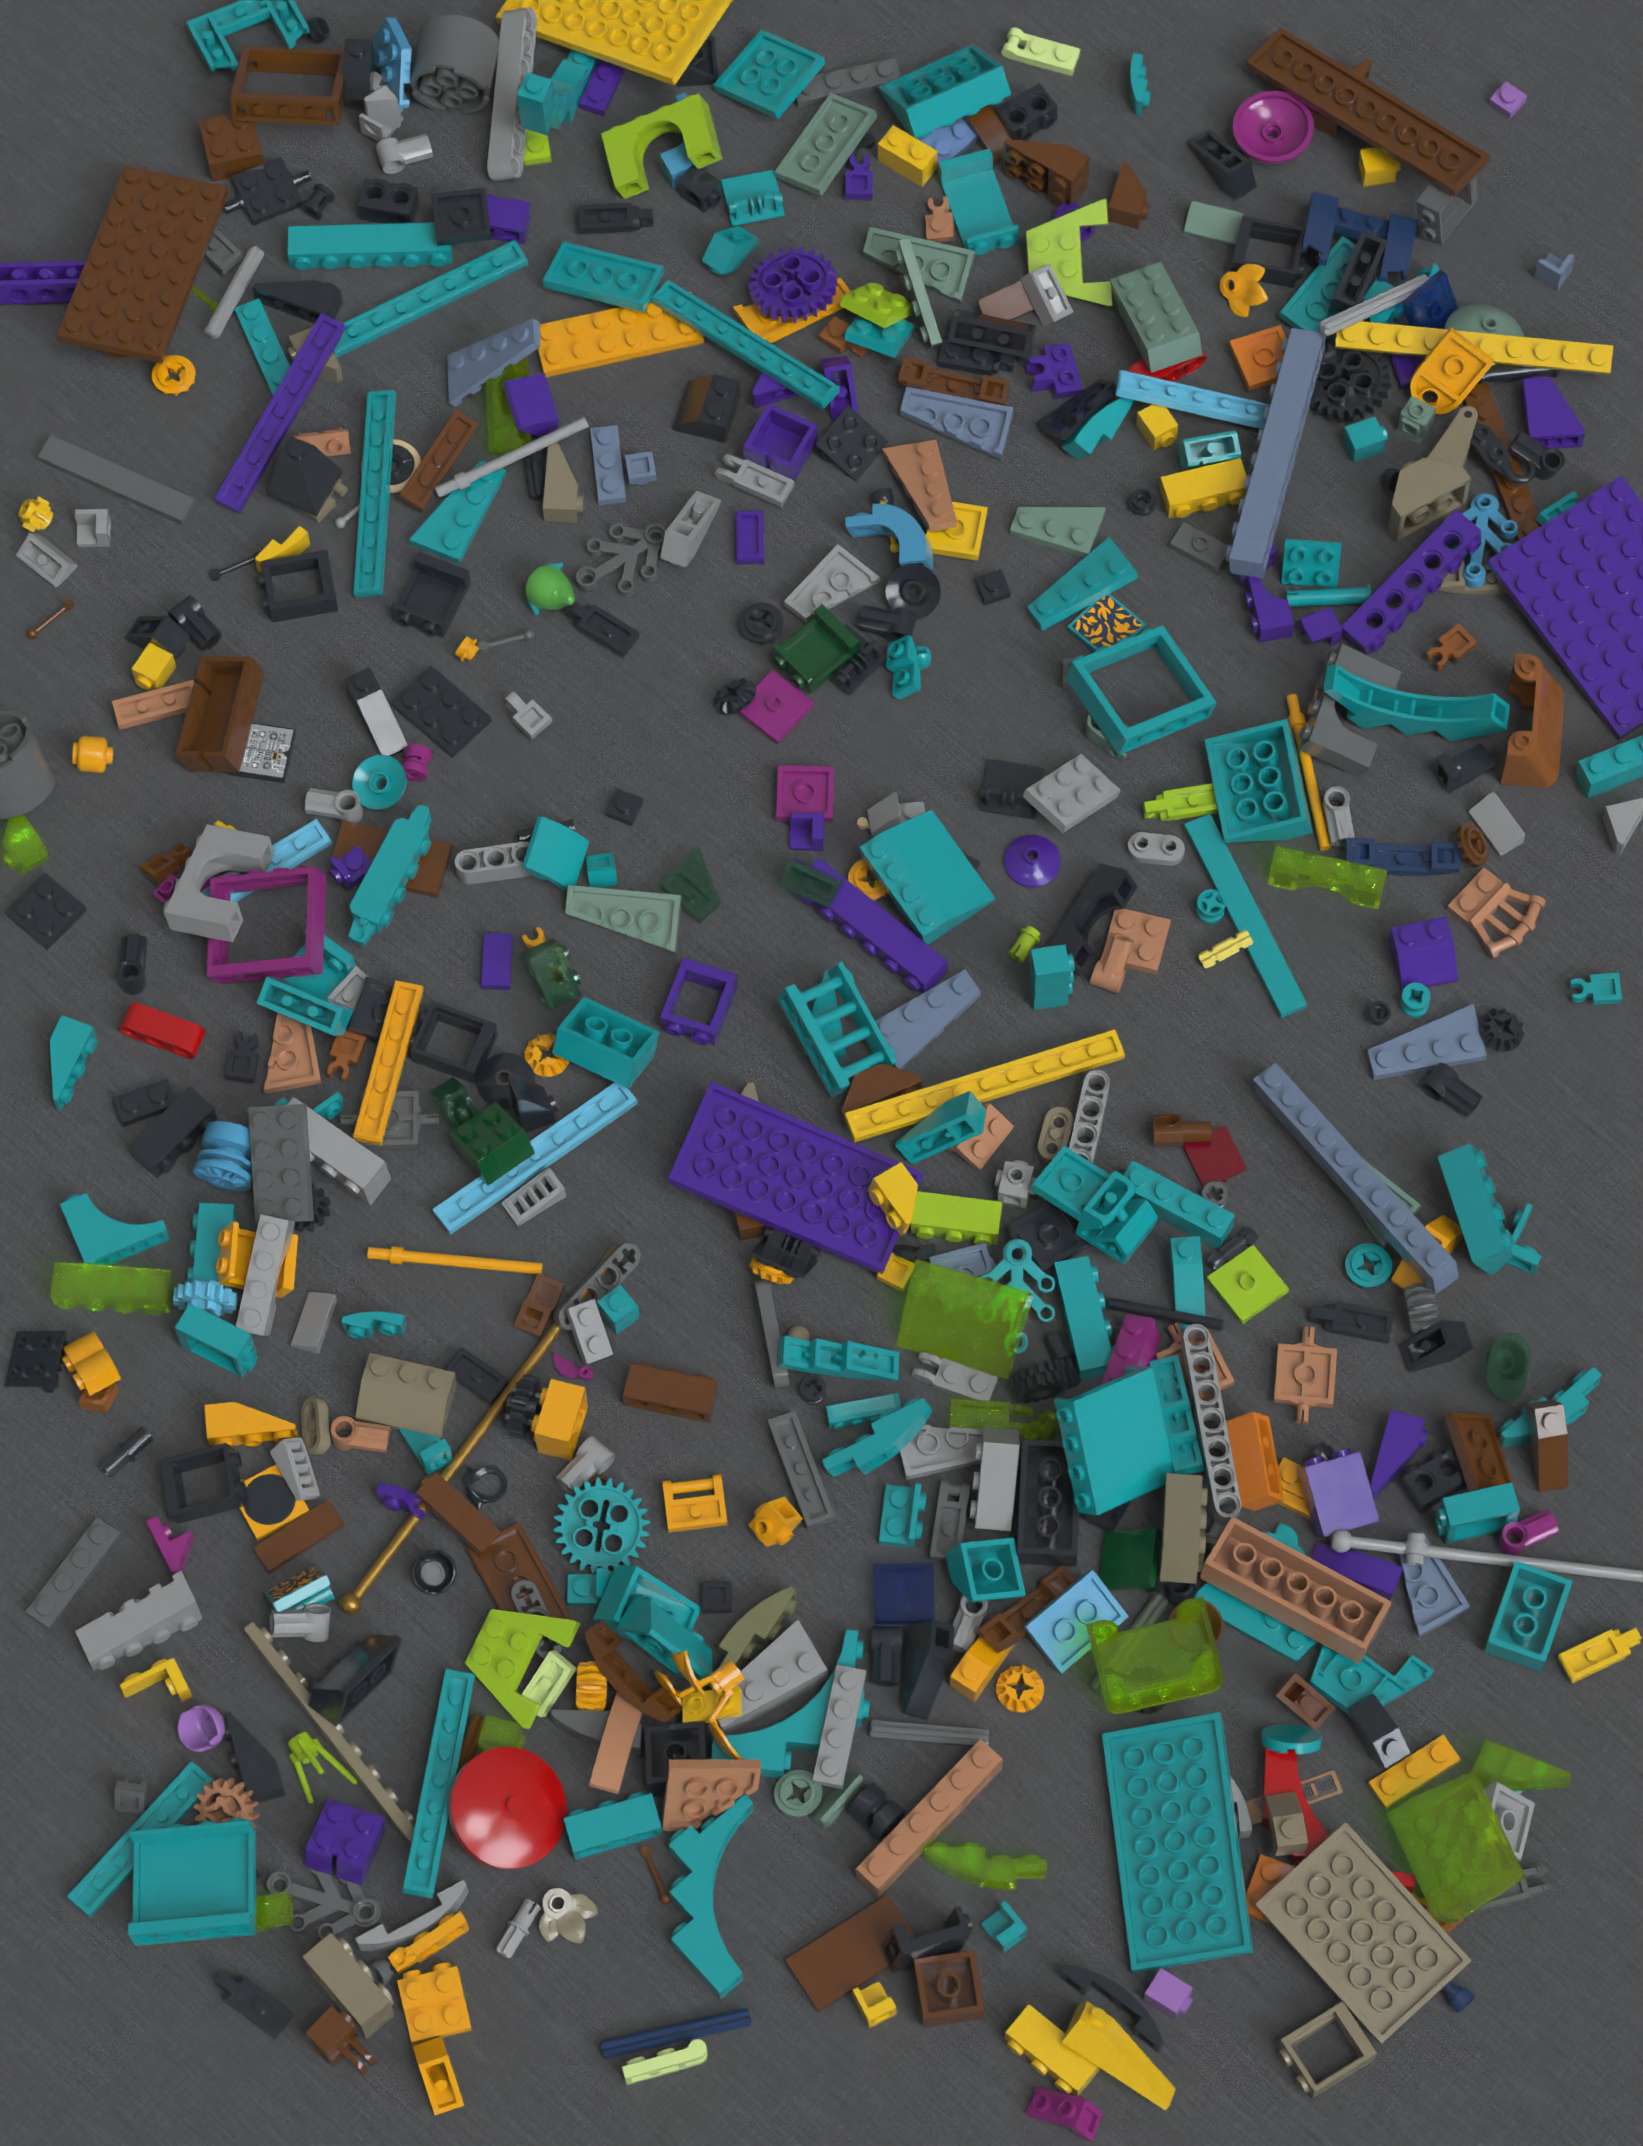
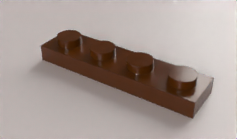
M455 410L399 494L398 499L422 513L435 493V487L441 484L477 430L479 424L458 410Z

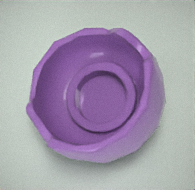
M206 1704L194 1706L190 1710L183 1712L179 1717L177 1726L179 1740L186 1749L194 1752L212 1749L222 1741L225 1735L223 1716L213 1706Z

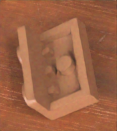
M982 1104L986 1109L983 1133L947 1149L949 1152L956 1151L975 1170L983 1168L1014 1127L991 1104Z

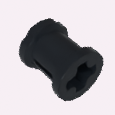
M317 183L313 187L314 192L308 200H304L300 205L301 209L308 216L319 220L323 216L322 211L325 207L335 200V195L329 188Z

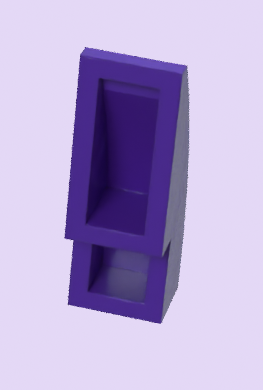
M1317 1543L1311 1559L1389 1601L1392 1599L1403 1571V1567L1352 1550L1339 1553L1334 1551L1331 1545Z

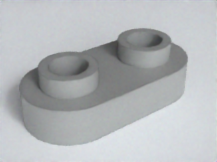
M1138 832L1132 835L1128 842V854L1136 862L1174 866L1180 863L1184 857V843L1176 836ZM1140 842H1144L1147 844V846L1141 848L1137 844ZM1173 846L1175 850L1168 851L1166 847Z

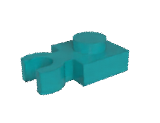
M1619 973L1590 974L1589 982H1585L1582 979H1573L1570 982V988H1579L1582 991L1580 994H1572L1571 1001L1573 1003H1581L1586 998L1592 999V1005L1620 1004L1622 1001Z

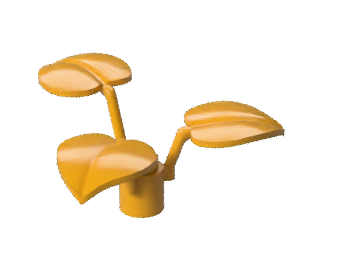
M688 1650L674 1652L672 1658L677 1668L692 1686L683 1691L675 1690L668 1680V1675L656 1670L653 1673L657 1681L681 1708L682 1697L694 1691L704 1696L705 1693L702 1687L708 1684L717 1695L723 1692L724 1696L708 1719L710 1723L708 1727L715 1741L731 1759H745L735 1751L716 1721L717 1715L727 1700L734 1695L731 1689L744 1680L743 1675L737 1666L729 1660L709 1676L698 1680L693 1673Z

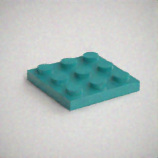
M761 29L714 83V88L716 92L779 119L826 63L823 56Z

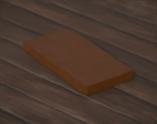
M342 821L332 857L334 856L338 860L358 845L369 860L373 862L389 830ZM430 839L432 843L427 855L421 856L417 863L419 864L418 872L413 880H408L405 888L407 892L438 898L453 847L452 843ZM329 865V868H328V874H329V875H330L329 870H331V866H330V865Z
M520 1521L501 1530L500 1536L481 1555L471 1547L466 1548L498 1610L517 1612L511 1596L512 1588L517 1582L528 1580L536 1585L550 1617L573 1620ZM522 1589L520 1591L521 1596L518 1599L523 1598L528 1609L533 1607L530 1600V1594L533 1592H527L525 1589ZM543 1635V1641L548 1639L546 1636Z
M887 1894L785 1959V1963L819 2013L851 1993L852 1989L860 1987L889 1968L881 1945L893 1926L904 1923L910 1940L917 1937Z

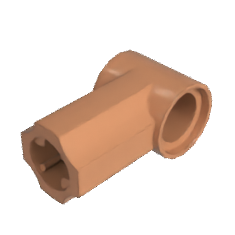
M1111 932L1101 960H1098L1094 968L1090 984L1117 994L1126 974L1124 968L1134 940L1123 934Z
M340 1416L332 1422L331 1442L338 1450L348 1451L353 1448L381 1453L387 1452L390 1426L357 1422L348 1416ZM342 1429H347L350 1432H352V1434L346 1438H342L337 1435V1433Z

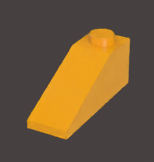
M980 1636L951 1674L950 1687L975 1703L1014 1645L1002 1652L996 1653Z

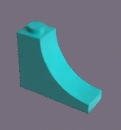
M87 1193L72 1195L60 1204L89 1274L170 1240L163 1220L141 1225L116 1221L103 1214L92 1203Z

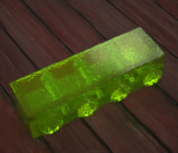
M54 1262L50 1296L53 1304L62 1309H74L77 1306L86 1307L91 1311H103L106 1308L115 1309L120 1313H132L134 1310L144 1311L146 1314L157 1316L162 1313H170L174 1278L171 1270Z

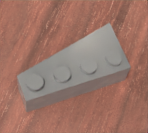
M182 1571L172 1575L174 1579L172 1583L166 1586L158 1583L149 1589L150 1593L144 1599L132 1598L123 1603L119 1608V1613L116 1615L113 1612H108L75 1631L93 1671L98 1668L100 1670L107 1669L116 1663L115 1660L124 1656H135L143 1650V1647L153 1642L154 1644L162 1643L171 1637L170 1634L179 1630H190L198 1624V1621L203 1619Z
M799 1620L794 1622L740 1671L744 1680L736 1686H739L742 1690V1715L717 1719V1724L724 1735H728L828 1680V1670Z

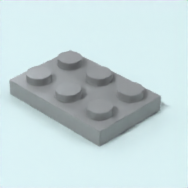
M1080 754L1027 788L1023 797L1060 832L1064 833L1116 799L1121 790L1086 757Z

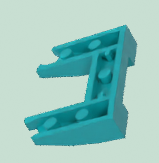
M240 0L186 22L193 43L211 71H215L216 68L237 70L239 64L224 36L270 18L289 50L296 46V40L302 34L310 32L294 0Z

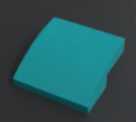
M538 816L522 868L537 879L549 880L561 890L567 892L568 885L576 886L589 840L553 820Z

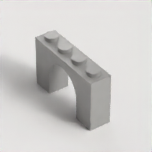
M207 824L202 835H199L196 840V848L192 856H189L186 860L185 870L181 878L177 879L175 883L174 893L170 901L168 900L165 903L163 913L170 930L233 942L243 922L238 903L205 896L200 892L201 888L210 877L223 871L236 870L247 873L250 870L267 872L275 855L270 837Z

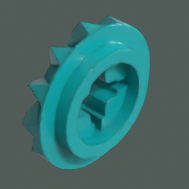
M1360 1244L1354 1247L1346 1257V1276L1350 1277L1354 1285L1358 1284L1363 1286L1364 1289L1368 1287L1378 1288L1388 1280L1391 1274V1258L1385 1249L1376 1244ZM1364 1258L1369 1264H1377L1373 1267V1276L1368 1270H1360L1364 1265Z

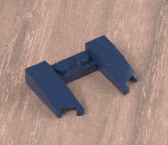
M1313 191L1306 210L1301 244L1302 253L1310 246L1322 254L1317 263L1326 266L1333 233L1359 239L1362 230L1387 240L1381 256L1378 281L1386 282L1388 278L1387 272L1398 271L1401 273V280L1406 279L1414 243L1416 219L1394 213L1390 214L1388 220L1380 219L1376 216L1338 207L1339 198Z

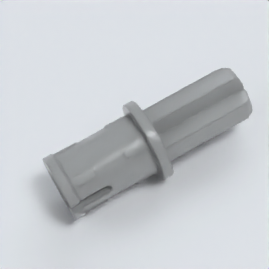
M527 1898L523 1900L513 1920L508 1921L507 1925L509 1927L496 1947V1951L502 1957L508 1959L512 1957L522 1938L528 1936V1929L541 1910L538 1904L533 1906L534 1902Z

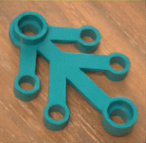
M1014 1239L1005 1245L1003 1249L1004 1259L989 1274H985L980 1278L979 1286L985 1292L993 1291L997 1285L996 1281L1010 1269L1011 1282L989 1303L983 1304L979 1308V1316L984 1321L993 1320L996 1312L1011 1298V1332L1005 1337V1347L1013 1354H1020L1028 1346V1338L1022 1332L1023 1298L1036 1310L1041 1321L1049 1322L1055 1316L1054 1308L1051 1305L1045 1304L1023 1281V1268L1038 1281V1287L1042 1292H1051L1055 1288V1280L1052 1276L1046 1275L1031 1260L1032 1249L1030 1245L1024 1240ZM1016 1248L1023 1251V1257L1019 1260L1012 1257V1251ZM986 1277L992 1278L994 1282L993 1286L989 1289L984 1288L982 1285V1281ZM1044 1278H1049L1052 1281L1050 1289L1042 1288L1041 1281ZM984 1307H991L993 1309V1315L990 1318L983 1317L982 1309ZM1045 1307L1050 1308L1052 1311V1316L1048 1319L1042 1318L1040 1314L1041 1310ZM1015 1336L1022 1339V1345L1019 1348H1014L1011 1345V1339Z

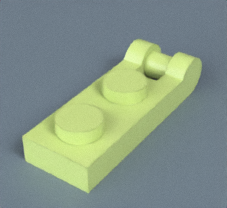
M1011 28L1007 35L1008 42L1004 44L1001 51L1004 57L1065 75H1073L1080 56L1079 48L1029 35L1018 28ZM1022 45L1025 46V48L1023 50L1019 49L1017 46Z
M695 2039L691 2041L686 2049L675 2051L674 2048H669L658 2052L657 2057L645 2060V2057L631 2059L627 2061L626 2066L622 2067L626 2085L702 2064L707 2059V2047L705 2042Z

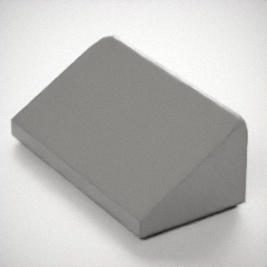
M386 85L364 98L366 116L381 123L384 130L401 127L397 98ZM367 123V125L371 129L376 130L372 125Z
M1050 263L1020 278L1044 327L1073 313Z
M29 533L15 555L54 587H58L78 566L76 562L37 533Z
M1495 792L1488 794L1468 811V814L1499 856L1524 842V831Z
M308 1293L291 1347L319 1354L337 1303L335 1294Z

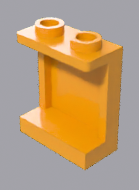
M232 1221L219 1233L220 1257L217 1259L215 1271L218 1273L217 1282L220 1285L244 1290L256 1232L240 1229L239 1222ZM292 1234L290 1247L279 1273L276 1288V1297L283 1298L294 1290L298 1235Z

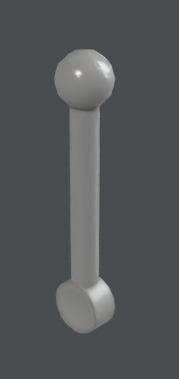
M359 504L343 518H337L335 521L336 527L343 528L346 525V521L359 512Z

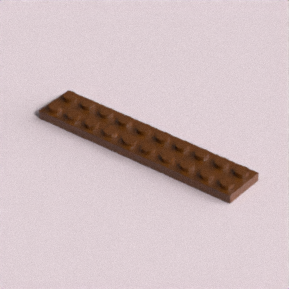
M1281 27L1246 61L1247 69L1454 197L1490 162L1489 154Z

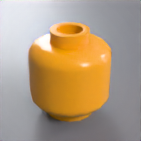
M81 736L78 742L73 743L72 765H77V769L80 772L103 773L106 770L107 764H112L113 747H108L105 737Z

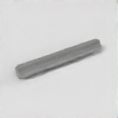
M253 246L249 248L205 328V334L210 338L216 339L220 337L234 308L237 306L259 266L264 252L258 247Z

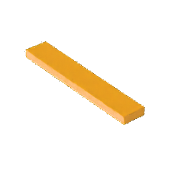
M395 980L353 1134L355 1141L382 1146L424 991L422 985Z

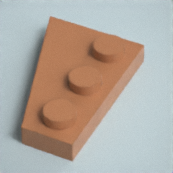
M277 1012L264 1093L269 1094L322 1084L312 1027Z

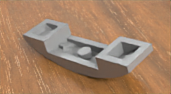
M462 1880L438 1893L437 1897L441 1906L389 1934L383 1924L355 1938L360 1951H384L413 1943L414 1938L422 1932H431L439 1926L438 1923L444 1917L457 1911L469 1893L467 1884Z

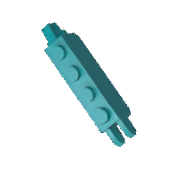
M426 805L416 806L409 820L405 818L395 820L349 905L353 924L348 938L352 943L365 947L374 933L380 935L383 927L390 925L394 915L392 911L396 903L400 904L406 894L405 885L409 879H414L419 869V864H417L422 855L426 856L431 847L432 841L429 837V825H431L432 820L430 809Z

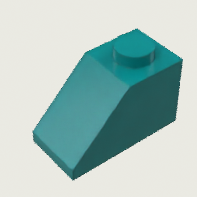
M740 226L715 232L702 261L709 265L711 271L719 275L736 271L758 245L760 239Z

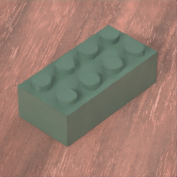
M1162 262L1110 279L1113 302L1151 373L1202 355L1199 331Z

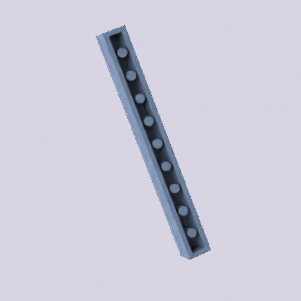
M1291 328L1289 338H1285L1283 341L1282 354H1284L1283 361H1278L1277 384L1272 383L1270 389V400L1272 402L1271 406H1266L1263 422L1266 423L1265 428L1260 429L1258 433L1257 445L1259 450L1252 455V476L1247 475L1245 481L1246 498H1241L1238 509V514L1241 515L1239 522H1234L1232 530L1234 542L1233 545H1228L1226 551V561L1230 562V572L1233 574L1264 578L1325 350L1323 333Z
M1274 1063L1253 1079L1256 1096L1435 1295L1459 1278L1457 1262L1277 1063Z

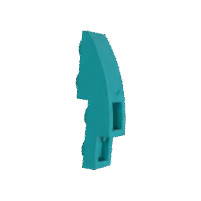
M1595 1367L1587 1373L1584 1370L1581 1371L1572 1380V1387L1566 1392L1563 1389L1560 1390L1551 1399L1564 1405L1566 1426L1573 1423L1587 1411L1589 1401L1585 1397L1599 1385L1602 1374ZM1543 1396L1537 1402L1547 1401V1399ZM1531 1400L1528 1404L1536 1402L1534 1400ZM1526 1406L1521 1410L1523 1415L1516 1421L1510 1419L1500 1429L1499 1442L1501 1447L1531 1443Z
M915 1398L906 1402L903 1408L895 1412L889 1411L877 1417V1421L871 1423L874 1435L861 1436L855 1441V1444L847 1448H837L831 1451L828 1457L822 1459L826 1470L834 1478L856 1466L864 1475L880 1467L905 1448L917 1435L933 1411L931 1405L925 1398Z

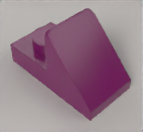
M157 1516L147 1520L148 1528L171 1574L174 1575L179 1571L183 1572L194 1543L192 1532L189 1531L174 1539L167 1523L161 1525Z

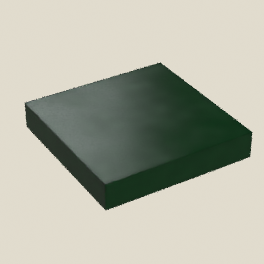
M1158 1528L1118 1530L1114 1532L1106 1531L1100 1579L1109 1591L1155 1588L1162 1535L1161 1530Z

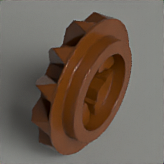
M1470 822L1457 827L1455 839L1458 842L1457 848L1460 849L1461 857L1465 858L1468 865H1473L1474 867L1485 864L1488 847L1482 832Z

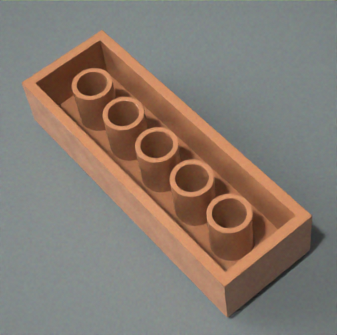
M1233 1516L1208 1556L1200 1576L1202 1580L1358 1664L1362 1661L1392 1604L1391 1601Z

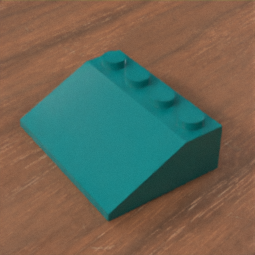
M974 44L878 87L879 92L905 130L914 138L926 137L932 133V130L941 126H950L957 119L963 116L974 115L985 106L999 104L1005 97L1011 95L1002 65Z
M1287 719L1205 739L1225 843L1287 840L1313 833L1294 735Z
M932 810L883 831L859 847L861 858L915 934L926 944L932 943L996 900Z

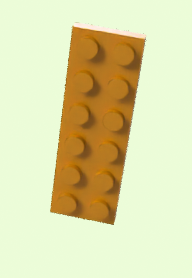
M650 301L645 312L618 307L540 324L541 347L537 350L543 373H545L546 377L703 344L704 337L701 333Z

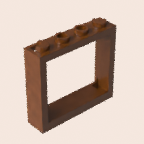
M244 45L230 96L232 121L339 126L345 102L343 77L344 50L292 48L289 50L288 47ZM251 61L257 62V65H250ZM249 71L336 75L331 96L244 92ZM240 107H245V112H239ZM327 111H333L334 116H327Z

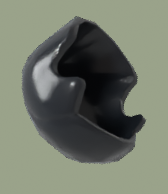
M431 1550L423 1552L413 1562L411 1576L414 1585L424 1594L440 1595L447 1592L454 1585L457 1569L455 1561L449 1554L442 1550Z

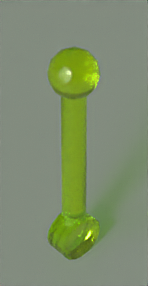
M193 285L191 290L209 305L211 311L215 312L219 303L209 299Z

